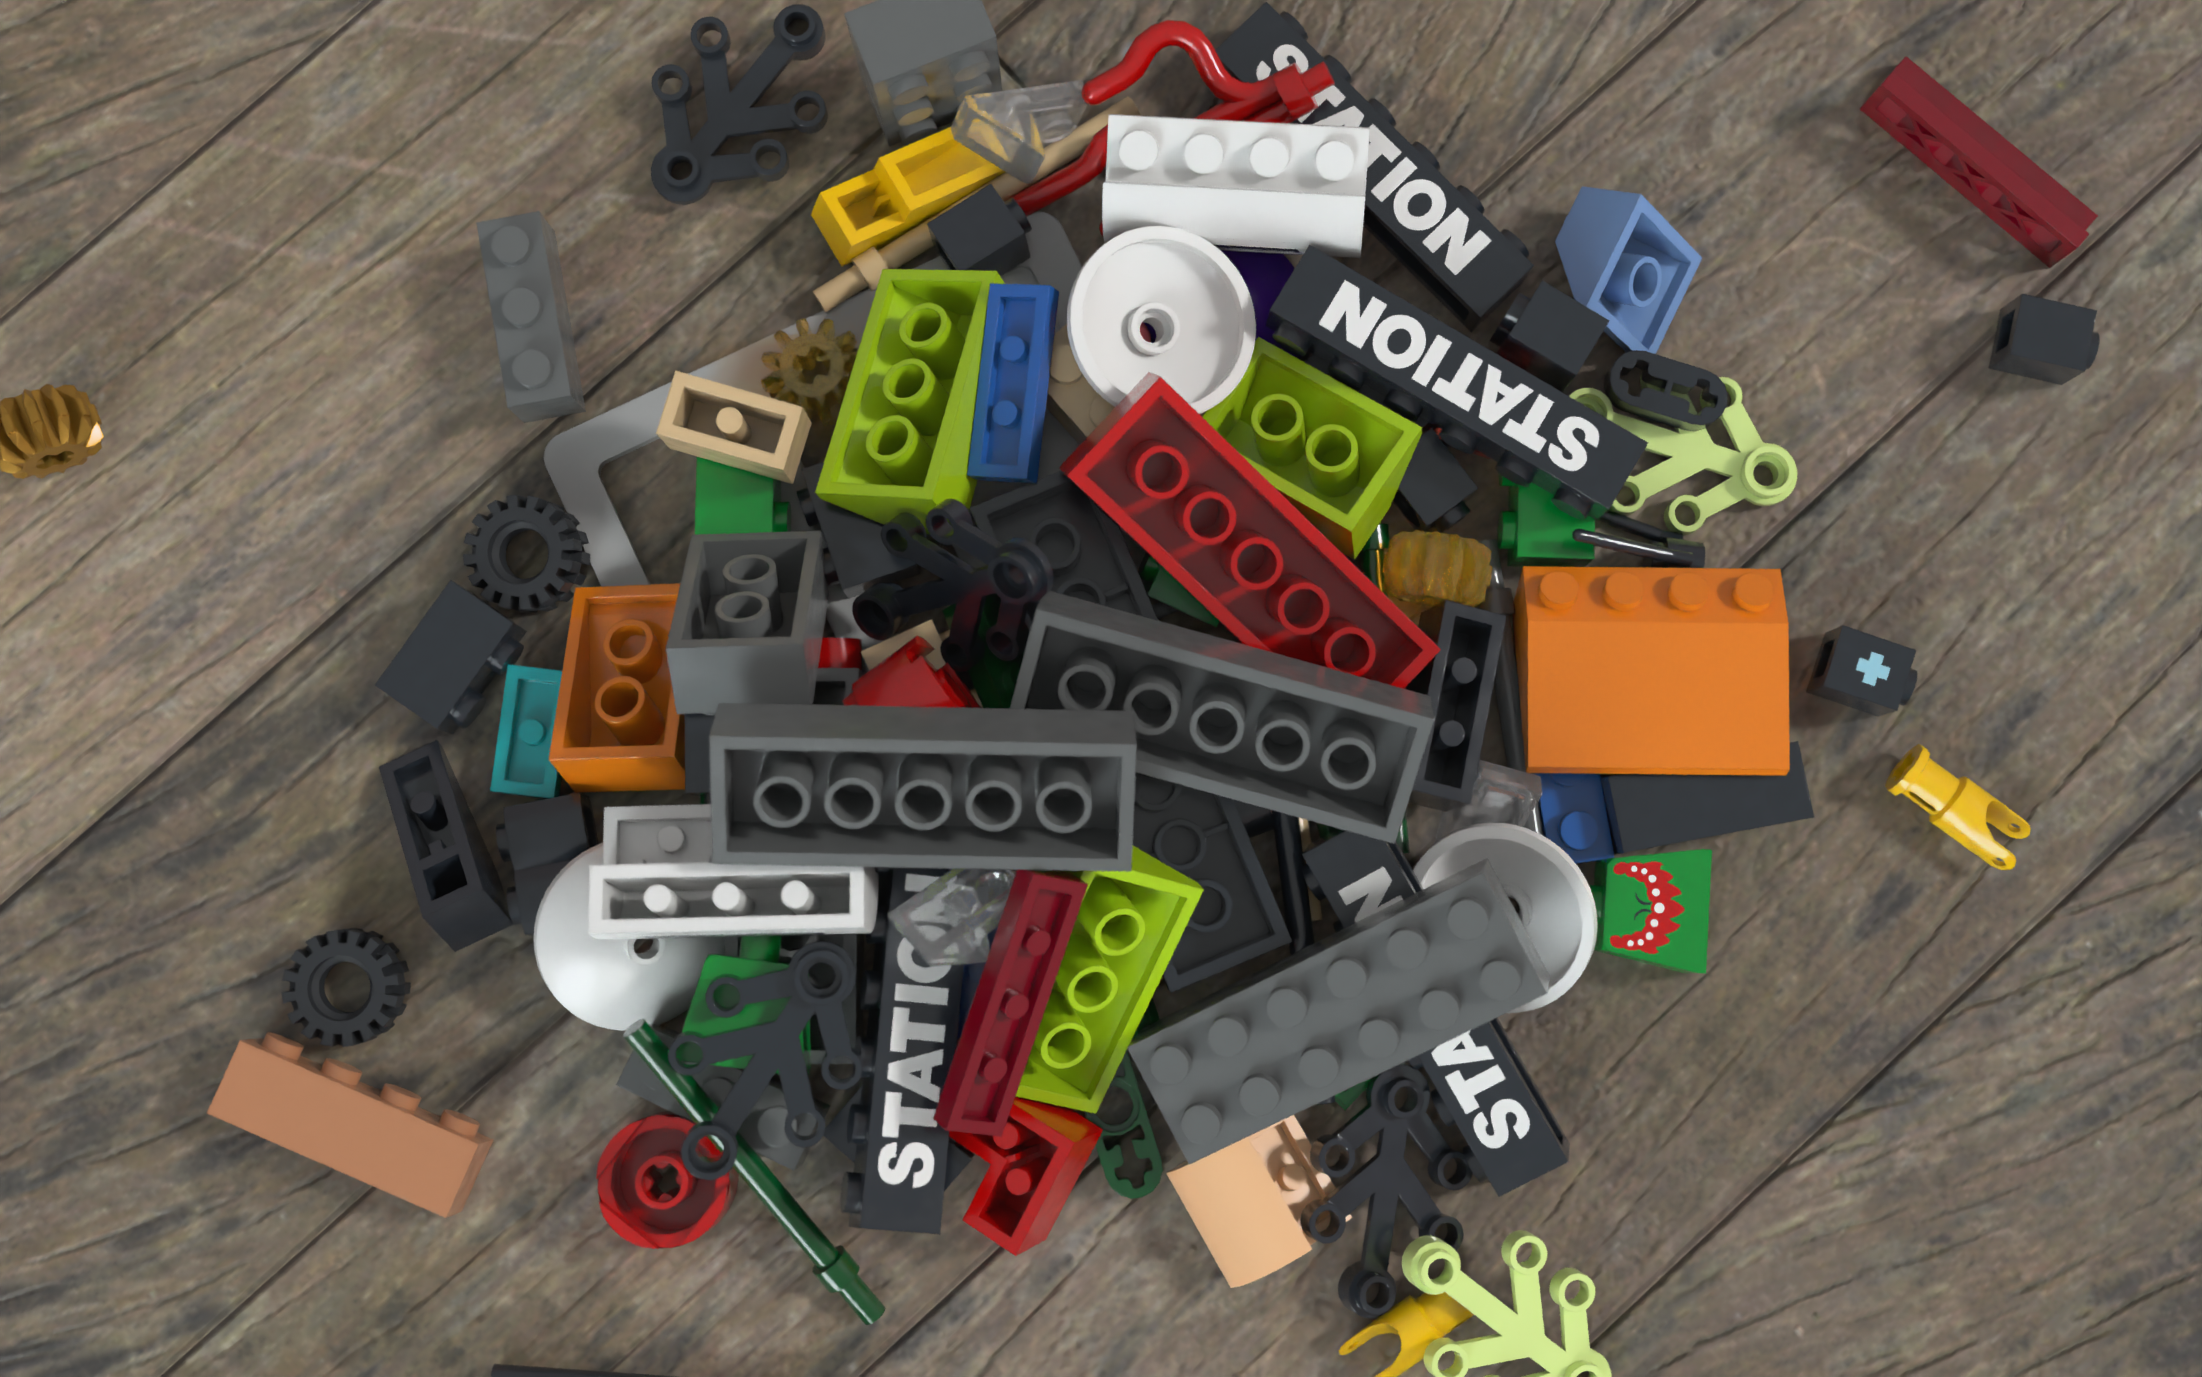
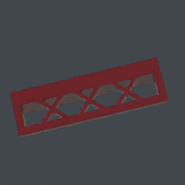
M1907 56L1902 59L1860 107L1864 114L2049 268L2076 250L2089 236L2086 230L2098 217L2096 213Z
M1017 869L933 1120L947 1131L1002 1137L1088 886L1086 882L1067 870Z

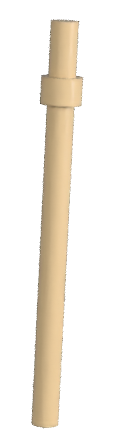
M1129 96L1125 97L880 250L876 251L874 247H871L851 259L854 266L812 291L816 300L826 313L866 287L871 292L877 289L882 269H897L934 246L927 223L989 184H992L1004 202L1012 196L1083 154L1094 134L1108 124L1110 114L1140 116L1137 106Z

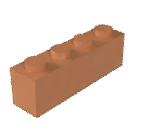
M267 1032L264 1039L257 1038L239 1041L207 1114L444 1218L462 1212L493 1143V1139L477 1133L480 1126L478 1121L448 1109H444L441 1116L418 1107L421 1101L420 1096L396 1085L384 1084L381 1091L360 1082L359 1080L363 1072L339 1060L326 1058L323 1065L301 1056L304 1048L303 1045L282 1035Z

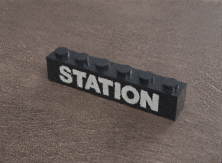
M1265 2L1215 50L1224 68L1235 79L1241 82L1254 83L1269 77L1294 62L1298 65L1301 72L1312 68L1322 61L1325 62L1335 84L1314 95L1318 108L1293 121L1292 124L1370 128L1363 226L1472 333L1525 281L1534 267L1527 259L1529 257L1528 249L1515 234L1507 229H1503L1500 232L1483 215L1485 210L1482 203L1469 189L1462 185L1455 188L1439 172L1440 164L1428 148L1419 142L1410 144L1394 128L1396 121L1389 110L1374 98H1370L1367 101L1351 85L1352 78L1349 72L1336 58L1331 55H1326L1323 58L1307 42L1308 35L1296 18L1285 11L1278 14Z
M1310 244L1269 311L1266 326L1274 330L1272 337L1282 347L1301 356H1305L1309 351L1330 363L1328 371L1338 380L1354 388H1361L1363 384L1386 396L1383 402L1393 412L1411 421H1417L1420 416L1442 429L1439 436L1446 443L1467 454H1473L1475 449L1498 462L1495 469L1502 476L1524 487H1529L1531 482L1554 495L1551 502L1558 509L1574 518L1585 520L1588 515L1598 520L1612 506L1648 444L1645 440Z
M1338 828L1309 844L1302 854L1307 864L1301 866V871L1308 887L1319 901L1327 897L1339 918L1338 921L1333 923L1335 932L1423 890L1422 885L1397 842L1393 844ZM1498 1018L1408 1060L1414 1069L1418 1070L1424 1067L1436 1087L1430 1094L1440 1117L1447 1126L1455 1123L1458 1125L1468 1143L1467 1146L1463 1147V1153L1471 1171L1480 1183L1489 1179L1498 1197L1569 1162L1570 1143Z
M875 867L878 878H881L879 904H877L874 929L872 933H866V942L875 944L873 970H864L859 997L860 1009L869 1010L867 1036H859L855 1045V1050L861 1057L863 1068L860 1104L851 1105L847 1122V1143L856 1145L854 1172H845L843 1176L840 1207L842 1213H850L849 1227L940 1234L949 1131L941 1127L933 1120L957 1049L971 878L964 877L961 880L950 877L949 875L952 871L948 868Z

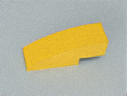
M985 113L886 154L878 158L873 170L820 192L811 216L843 267L851 263V259L869 248L874 247L878 250L1013 168L1015 163Z

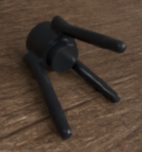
M1609 510L1598 520L1650 540L1649 543L1584 529H1575L1572 533V537L1576 541L1643 557L1642 567L1704 568L1705 546L1703 543L1683 540V533L1661 530Z

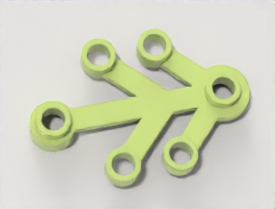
M1719 377L1725 384L1726 391L1731 397L1730 406L1725 408L1719 418L1722 419L1736 451L1714 444L1706 429L1686 431L1675 428V432L1613 412L1610 399L1603 392L1594 388H1581L1569 396L1648 442L1645 448L1646 451L1670 458L1634 477L1629 476L1623 486L1633 490L1635 494L1634 504L1632 506H1623L1615 499L1609 511L1629 516L1644 504L1645 499L1704 469L1730 477L1698 497L1682 495L1668 504L1664 512V522L1670 531L1683 533V536L1698 530L1704 524L1706 518L1743 499L1757 506H1771L1783 501L1791 494L1796 485L1797 467L1792 456L1784 448L1776 444L1763 443L1741 403L1743 397L1741 387L1736 381L1728 377ZM1640 378L1642 389L1651 388L1660 391L1659 387L1645 383ZM1671 391L1670 395L1689 401L1690 408L1688 412L1697 415V411L1687 394ZM1701 392L1700 405L1703 409L1704 407H1710L1711 403L1702 399ZM1762 465L1770 469L1773 475V481L1770 486H1763L1756 482L1753 475L1755 466ZM1678 505H1687L1694 511L1695 521L1693 525L1686 526L1678 522L1675 516V509Z
M1517 1230L1510 1233L1505 1238L1501 1248L1502 1258L1510 1269L1514 1311L1460 1270L1461 1261L1458 1253L1440 1238L1421 1236L1413 1240L1405 1249L1402 1257V1270L1409 1282L1427 1294L1447 1293L1498 1333L1456 1342L1449 1338H1438L1432 1341L1425 1350L1424 1365L1434 1377H1464L1470 1368L1530 1357L1546 1371L1522 1377H1577L1584 1371L1589 1372L1588 1377H1612L1610 1366L1604 1356L1590 1348L1586 1309L1595 1298V1286L1588 1276L1577 1269L1563 1268L1552 1277L1549 1287L1552 1299L1560 1307L1562 1348L1545 1336L1538 1271L1546 1263L1547 1249L1544 1242L1530 1232ZM1530 1242L1532 1246L1530 1257L1526 1261L1518 1263L1516 1259L1517 1250L1522 1244ZM1443 1258L1445 1266L1442 1273L1435 1279H1429L1428 1269L1430 1264L1436 1259ZM1574 1280H1579L1580 1289L1578 1294L1573 1299L1566 1300L1565 1289L1567 1285ZM1447 1351H1454L1455 1359L1453 1364L1448 1369L1439 1370L1438 1361L1441 1355ZM1487 1375V1376H1484V1377H1500V1376H1497V1375Z

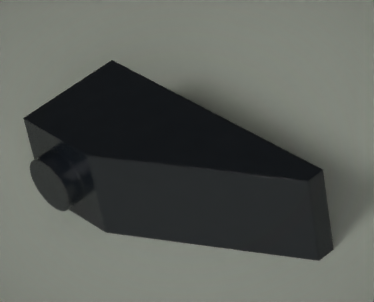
M435 740L379 766L422 918L454 952L514 925L509 914L507 900L498 872L442 745Z

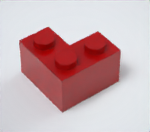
M1015 1096L1002 1137L949 1131L950 1138L991 1164L962 1221L1015 1256L1045 1241L1103 1129L1070 1108Z

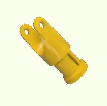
M1921 744L1909 750L1890 773L1885 784L1887 790L1895 796L1902 793L1929 813V822L1989 865L2000 870L2013 869L2016 865L2015 856L1994 840L1986 822H1989L2009 837L2016 839L2028 837L2031 832L2030 825L1965 776L1956 778L1929 758L1930 752ZM2011 824H2016L2020 828L2014 827ZM1996 858H2000L2004 862L1998 861Z
M1445 1292L1437 1295L1423 1293L1418 1298L1409 1295L1349 1338L1340 1347L1338 1352L1340 1355H1346L1379 1334H1397L1402 1342L1401 1351L1388 1368L1375 1376L1397 1377L1424 1359L1425 1350L1432 1341L1443 1338L1474 1316V1314Z

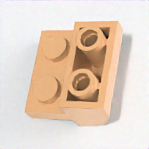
M1294 1115L1192 1164H1189L1186 1160L1166 1173L1230 1288L1246 1285L1286 1266L1312 1250L1310 1245L1317 1241L1307 1236L1302 1230L1300 1223L1302 1211L1307 1204L1314 1200H1323L1336 1188L1328 1175L1317 1171L1313 1167L1310 1160L1312 1146ZM1324 1211L1317 1217V1232H1322L1329 1226L1331 1220L1329 1211ZM1351 1214L1345 1217L1346 1222L1352 1218Z

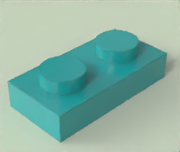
M508 664L490 787L491 792L544 799L560 796L562 776L550 763L549 753L562 671Z

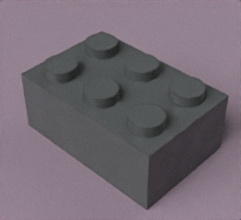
M877 0L844 13L862 82L889 146L899 142L907 146L937 133L938 127L958 119L962 122L984 113L988 116L995 110L996 104L1004 102L997 36L982 0Z
M821 531L696 534L691 536L666 645L677 714L702 713L715 716L718 703L813 705L829 596L825 576V559Z

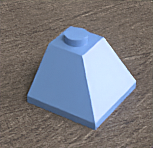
M1582 186L1555 240L1574 300L1610 320L1604 332L1626 353L1639 350L1656 354L1702 257L1642 194Z

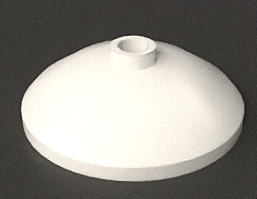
M1147 226L1124 232L1102 245L1091 255L1079 271L1072 286L1067 307L1068 338L1075 361L1093 389L1115 407L1148 372L1161 376L1192 408L1201 414L1219 404L1236 388L1249 366L1256 338L1255 312L1249 290L1241 274L1229 258L1212 243L1196 234L1174 227ZM1142 322L1149 323L1154 327L1156 331L1154 343L1147 342L1141 336L1140 325Z
M1489 822L1466 826L1451 832L1436 842L1422 856L1413 870L1423 889L1488 858L1507 896L1518 902L1520 913L1517 914L1550 975L1548 993L1508 1013L1531 1011L1555 1001L1565 994L1579 979L1594 951L1597 937V912L1586 878L1566 852L1548 838L1530 829L1513 824Z
M603 843L593 846L571 860L557 874L541 900L534 926V952L539 971L554 997L572 1014L590 1024L621 1031L627 1030L640 1019H645L648 1024L660 1025L690 1008L708 954L725 955V937L653 939V944L647 952L638 954L634 952L636 939L599 940L589 935L590 865H603Z

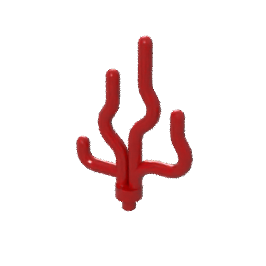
M1165 20L1150 25L1135 37L1122 61L1087 81L1082 87L1081 95L1087 104L1098 105L1128 89L1143 77L1155 55L1161 49L1168 46H1178L1185 50L1202 81L1215 97L1223 100L1222 103L1194 117L1196 119L1292 123L1317 109L1318 104L1314 95L1333 86L1335 82L1324 61L1304 72H1301L1298 65L1294 62L1263 80L1254 83L1241 82L1232 77L1224 68L1212 43L1200 29L1185 21ZM1108 124L1094 134L1083 155L1077 161L1011 197L1019 204L1026 217L1083 187L1103 172L1107 160ZM1101 220L1099 224L1100 234L1103 236V223Z

